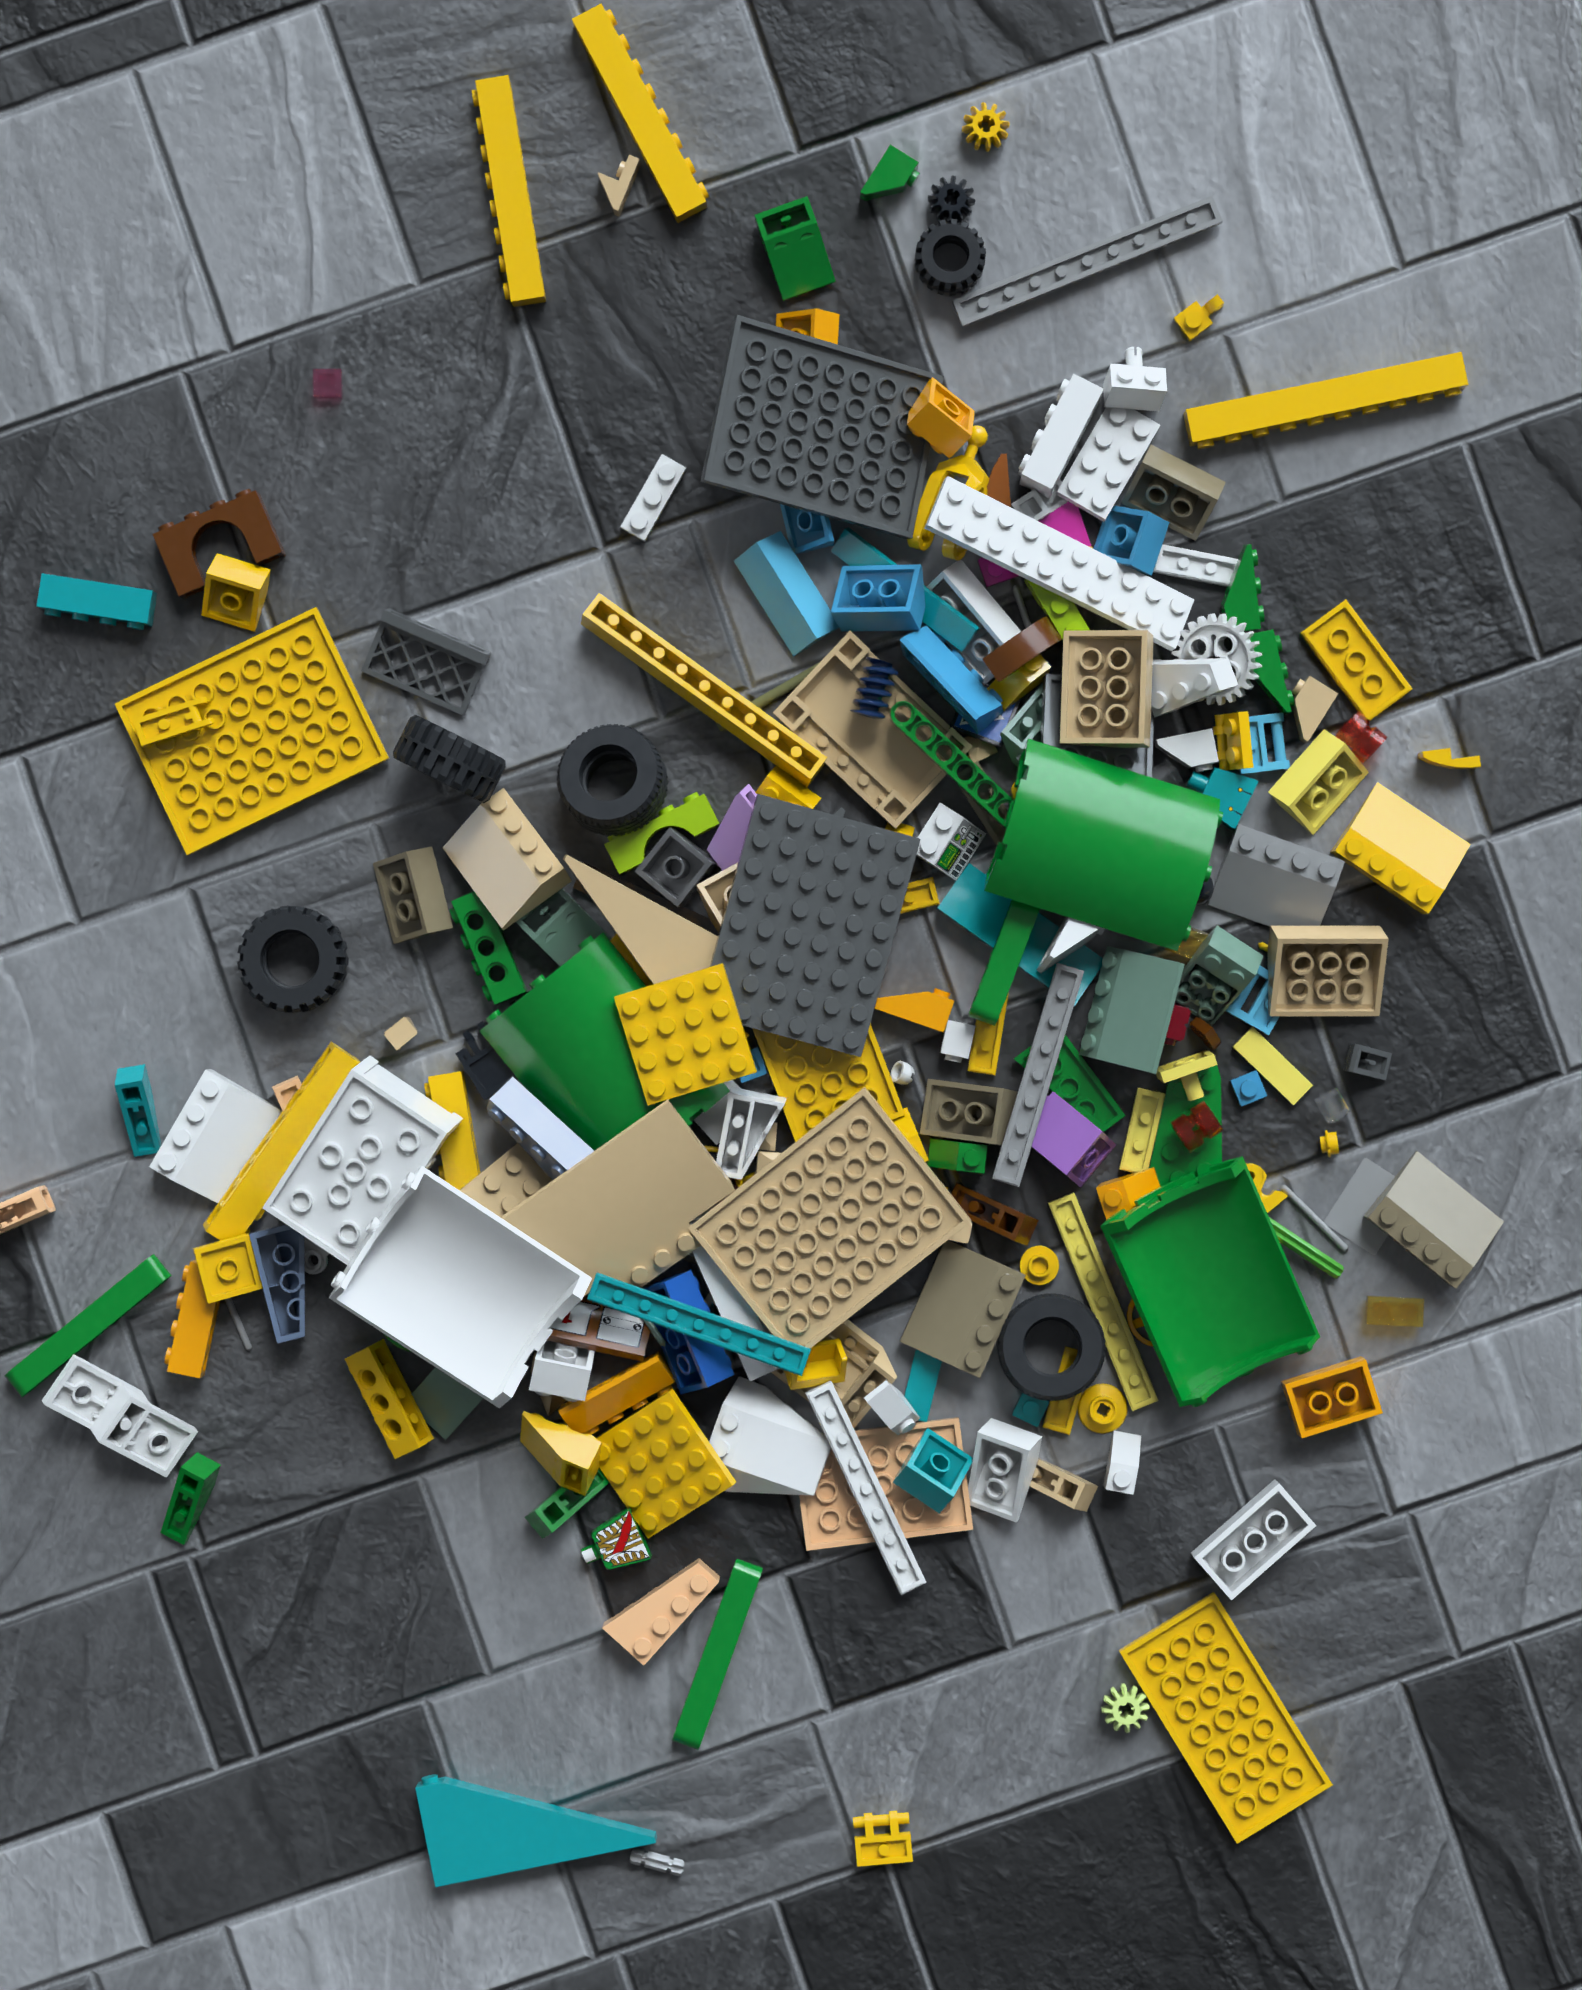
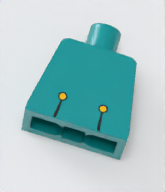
M1214 768L1208 778L1193 771L1186 786L1199 793L1220 799L1219 811L1223 812L1221 824L1230 830H1234L1259 781Z

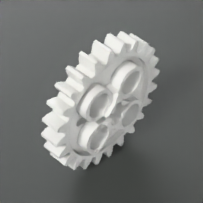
M1215 613L1208 614L1207 619L1204 616L1198 617V624L1194 621L1189 622L1188 627L1190 631L1186 629L1180 631L1184 640L1179 639L1177 645L1180 647V650L1172 651V654L1177 656L1178 659L1183 660L1213 659V656L1228 658L1230 664L1236 670L1235 678L1238 685L1207 697V705L1214 704L1215 700L1218 705L1225 704L1226 699L1229 703L1236 701L1235 694L1238 697L1245 696L1243 688L1252 689L1254 687L1249 680L1259 678L1253 670L1262 667L1260 663L1255 662V658L1262 656V653L1254 652V648L1260 643L1259 641H1250L1254 632L1245 633L1246 623L1236 626L1237 617H1231L1227 621L1226 614H1220L1218 619ZM1226 637L1232 640L1233 647L1231 651L1227 650L1224 646ZM1199 640H1202L1206 645L1204 654L1198 650Z

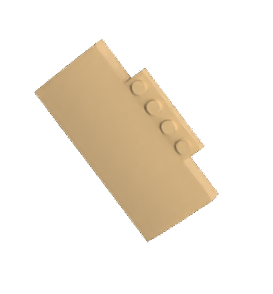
M667 1099L500 1218L591 1277L592 1279L584 1294L585 1296L590 1292L597 1272L641 1288L700 1247L701 1244L688 1229L692 1225L690 1222L731 1194L735 1189L728 1176Z

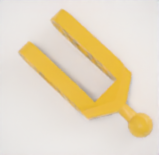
M973 426L972 436L967 441L968 446L964 455L938 463L936 471L930 475L919 503L913 538L907 539L908 545L911 548L925 551L930 547L935 533L924 527L942 483L947 476L953 479L955 476L968 479L965 485L987 495V485L990 478L978 462L974 460L978 448L985 445L988 439V434L982 426ZM944 538L942 544L943 556L957 561L961 560L965 556L967 549Z

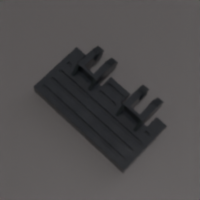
M483 1021L477 1024L479 1031L486 1026ZM469 1031L463 1033L465 1040L475 1055L471 1056L466 1047L455 1054L485 1101L490 1099L512 1077L519 1080L490 1043L488 1047L481 1050L472 1033Z

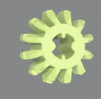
M1123 1683L1120 1686L1121 1692L1119 1693L1114 1687L1110 1688L1113 1698L1106 1695L1103 1697L1104 1702L1109 1705L1101 1707V1711L1108 1714L1105 1718L1107 1724L1114 1722V1730L1118 1731L1123 1724L1125 1732L1129 1733L1130 1724H1134L1136 1729L1141 1728L1137 1720L1139 1718L1146 1721L1148 1717L1141 1711H1146L1150 1707L1148 1703L1142 1702L1146 1698L1144 1692L1137 1694V1687L1135 1685L1127 1692V1687ZM1128 1702L1131 1711L1125 1710L1122 1713L1119 1706H1125Z

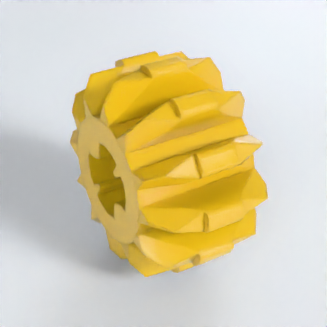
M982 102L981 111L972 106L970 109L972 116H964L963 121L967 125L962 126V133L969 134L965 140L967 143L976 141L975 150H979L981 144H985V151L989 152L991 143L999 148L1001 146L1000 139H1007L1008 137L1005 129L1009 128L1010 123L1003 120L1006 116L1005 111H1000L996 114V104L992 105L991 110H987L986 103ZM983 122H988V127L992 125L989 132H983V127L981 128Z

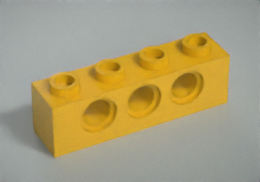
M384 1339L345 1358L349 1371L353 1375L362 1397L366 1401L395 1459L422 1447L434 1439Z

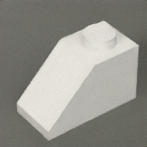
M1212 728L1154 741L1156 748L1186 768H1196V772L1213 769L1212 764L1219 762Z
M884 1381L864 1397L890 1430L897 1435L905 1434L912 1430L916 1425L915 1422L920 1419L902 1392L888 1381Z
M1113 1430L1103 1482L1106 1490L1134 1494L1139 1468L1141 1435Z

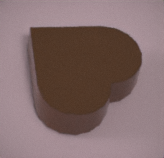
M1195 1017L1189 1023L1193 1032L1211 1050L1214 1051L1221 1044V1040L1213 1027L1201 1018Z

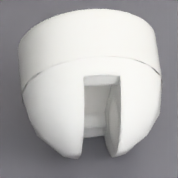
M898 1061L894 1064L890 1076L893 1082L906 1085L913 1081L911 1076L915 1075V1071L908 1063Z

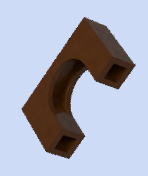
M251 489L243 490L235 495L236 499L225 502V500L217 501L209 506L210 510L201 514L199 511L189 513L183 517L184 521L175 525L174 522L163 524L158 527L159 532L152 534L179 597L185 599L204 591L205 577L197 560L196 547L201 535L212 526L229 524L238 527L243 532L255 562L259 566L286 556L261 495L256 490L252 492Z

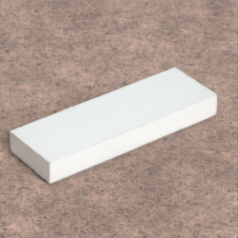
M1162 544L1153 572L1228 587L1238 559Z

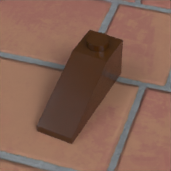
M956 1183L951 1195L973 1222L1028 1246L1039 1221L1038 1219Z

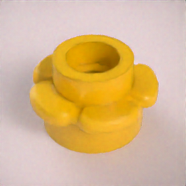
M1325 1130V1136H1320L1322 1153H1327L1328 1157L1339 1154L1336 1132L1328 1133Z

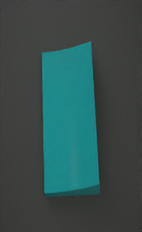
M969 863L937 909L993 949L1012 899L984 891L986 874ZM1038 913L1018 967L1049 989L1056 964L1042 973L1038 972L1037 968L1055 937L1059 926ZM1085 945L1057 962L1084 971L1074 1006L1102 967L1103 958Z

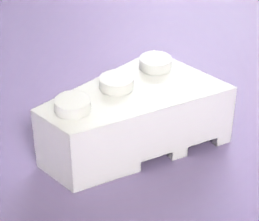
M1153 659L1151 709L1154 717L1176 711L1237 686L1238 683L1229 659Z

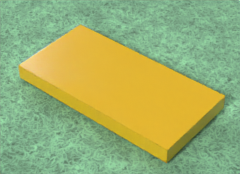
M1346 599L1300 633L1366 723L1412 690V687Z

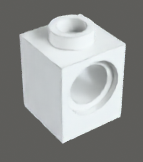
M951 1020L947 1021L940 1053L946 1054L945 1060L961 1063L962 1058H969L975 1031L974 1025Z

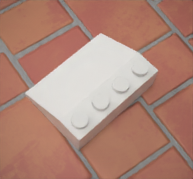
M205 1069L149 1167L172 1181L218 1203L282 1110L214 1070Z

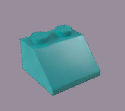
M927 1428L904 1461L893 1483L940 1514L955 1496L973 1462V1458Z

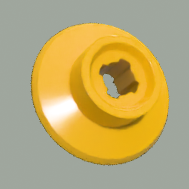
M1101 1383L1090 1386L1082 1393L1077 1411L1080 1421L1087 1429L1095 1433L1106 1434L1113 1432V1430L1118 1429L1123 1424L1127 1416L1128 1406L1125 1396L1118 1388L1110 1384ZM1101 1403L1109 1406L1106 1415L1097 1412Z

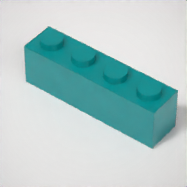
M42 573L36 607L44 610V615L61 617V613L72 614L71 619L88 622L89 617L100 618L99 623L116 626V622L119 621L126 622L127 628L144 630V625L151 627L153 625L157 593L153 590Z

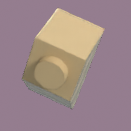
M1311 676L1307 677L1305 681L1299 679L1292 690V694L1295 695L1292 708L1299 739L1303 743L1309 741L1338 695L1337 692Z

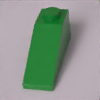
M197 1452L180 1467L160 1533L182 1545L188 1542L215 1486L221 1464Z
M599 1468L586 1496L560 1486L524 1518L543 1539L568 1520L603 1489L609 1481Z

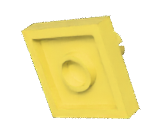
M1204 1050L1158 1066L1156 1076L1163 1083L1181 1078L1188 1101H1192L1204 1096L1196 1072L1218 1064L1214 1054Z

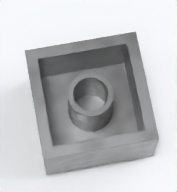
M669 828L635 872L677 907H685L697 892L696 885L709 877L717 867V863L677 829Z

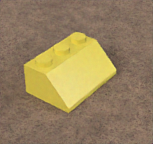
M1323 729L1268 793L1281 808L1314 835L1369 772L1343 741Z

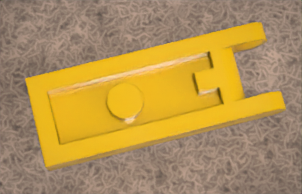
M206 696L133 719L141 746L145 747L213 725V718L201 719L197 707L208 702Z

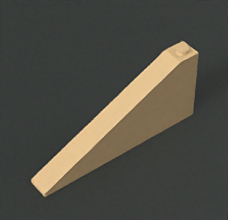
M565 854L563 858L565 863L652 984L710 967L718 936Z

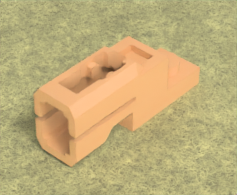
M45 1185L38 1186L0 1203V1235L56 1211L53 1200Z

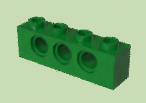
M472 892L451 901L453 908L449 909L455 924L460 923L464 933L460 935L466 950L471 949L475 959L471 960L477 976L482 974L486 985L482 986L488 1002L493 1000L494 1005H498L528 992L501 927L477 894ZM474 914H480L484 920L483 926L478 930H473L469 925V919ZM484 940H491L494 944V952L489 956H484L480 951V945ZM497 965L502 966L505 970V977L499 982L491 978V970Z

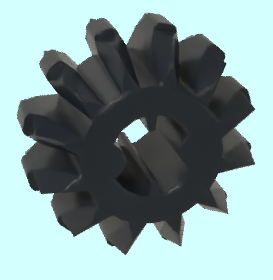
M952 175L949 184L942 177L940 178L941 187L932 185L931 190L934 194L928 195V202L934 204L929 208L930 213L940 211L936 218L937 221L942 220L946 216L947 222H951V219L956 217L957 221L962 223V213L966 216L972 214V210L968 206L975 205V199L969 197L973 194L974 190L972 187L964 189L967 182L965 179H962L959 184H955L956 176ZM948 195H953L952 199L955 196L957 197L956 205H950L951 202L949 204L946 203Z

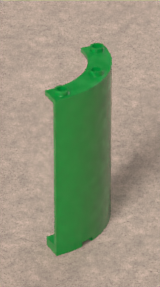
M1028 739L1018 762L1014 785L1017 788L1015 800L1010 802L1004 822L1006 830L1002 843L998 842L987 870L984 891L1178 951L1181 942H1186L1189 938L1191 931L1190 920L1203 883L1208 882L1212 872V866L1209 865L1216 830L1220 826L1223 812L1219 811L1220 799Z
M604 933L595 939L591 935L578 945L581 949L578 953L547 978L541 974L529 984L532 989L504 1012L501 1013L498 1009L485 1019L488 1024L480 1030L523 1086L594 1151L665 1102L661 1101L647 1105L614 1000V996L646 987V985ZM720 1083L668 1100L689 1126L694 1119L703 1112L708 1111L730 1090L724 1083Z
M1243 1156L1209 1166L1211 1172L1195 1177L1194 1172L1171 1181L1135 1200L1136 1207L1128 1212L1125 1209H1121L1101 1225V1229L1180 1407L1187 1405L1192 1407L1201 1406L1208 1401L1207 1398L1231 1380L1238 1376H1247L1254 1371V1368L1293 1353L1298 1355L1305 1354L1313 1349V1345L1320 1338Z

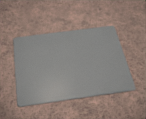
M1364 1158L1324 1220V1223L1372 1255H1376L1388 1235L1365 1218L1364 1214L1395 1176L1369 1159Z

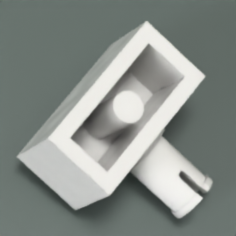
M1134 347L1127 348L1124 351L1126 365L1110 364L1103 383L1104 407L1159 412L1167 392L1166 368L1144 367L1142 363V349L1137 347L1136 355L1134 356Z

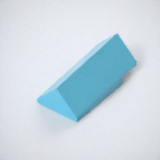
M781 531L756 542L734 560L735 565L793 657L839 628L831 614V610Z

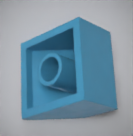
M1113 506L1105 521H1102L1093 549L1116 560L1119 564L1130 567L1142 574L1152 576L1170 522L1149 511Z

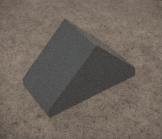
M1349 1043L1343 1071L1386 1080L1392 1053Z

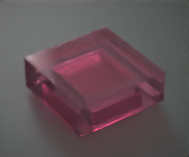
M313 369V397L343 398L342 369Z

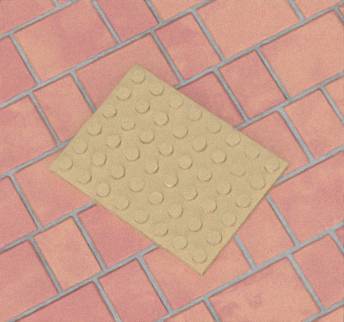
M864 1087L693 1223L688 1229L774 1336L812 1348L972 1220L866 1087Z

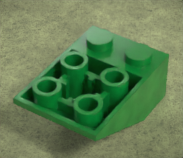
M808 196L754 215L755 224L783 301L836 282Z

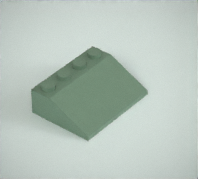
M1107 946L1102 959V967L1095 987V994L1088 1014V1021L1081 1041L1079 1055L1156 1074L1185 964Z

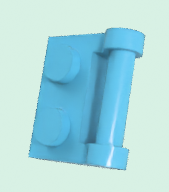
M1284 713L1249 717L1254 768L1239 769L1240 775L1290 768V761L1286 760L1282 728ZM1271 723L1275 762H1268L1263 724Z
M1259 966L1256 976L1225 1011L1266 1035L1270 1034L1280 1016H1269L1268 970ZM1260 976L1266 979L1248 1013L1241 1010V1007Z

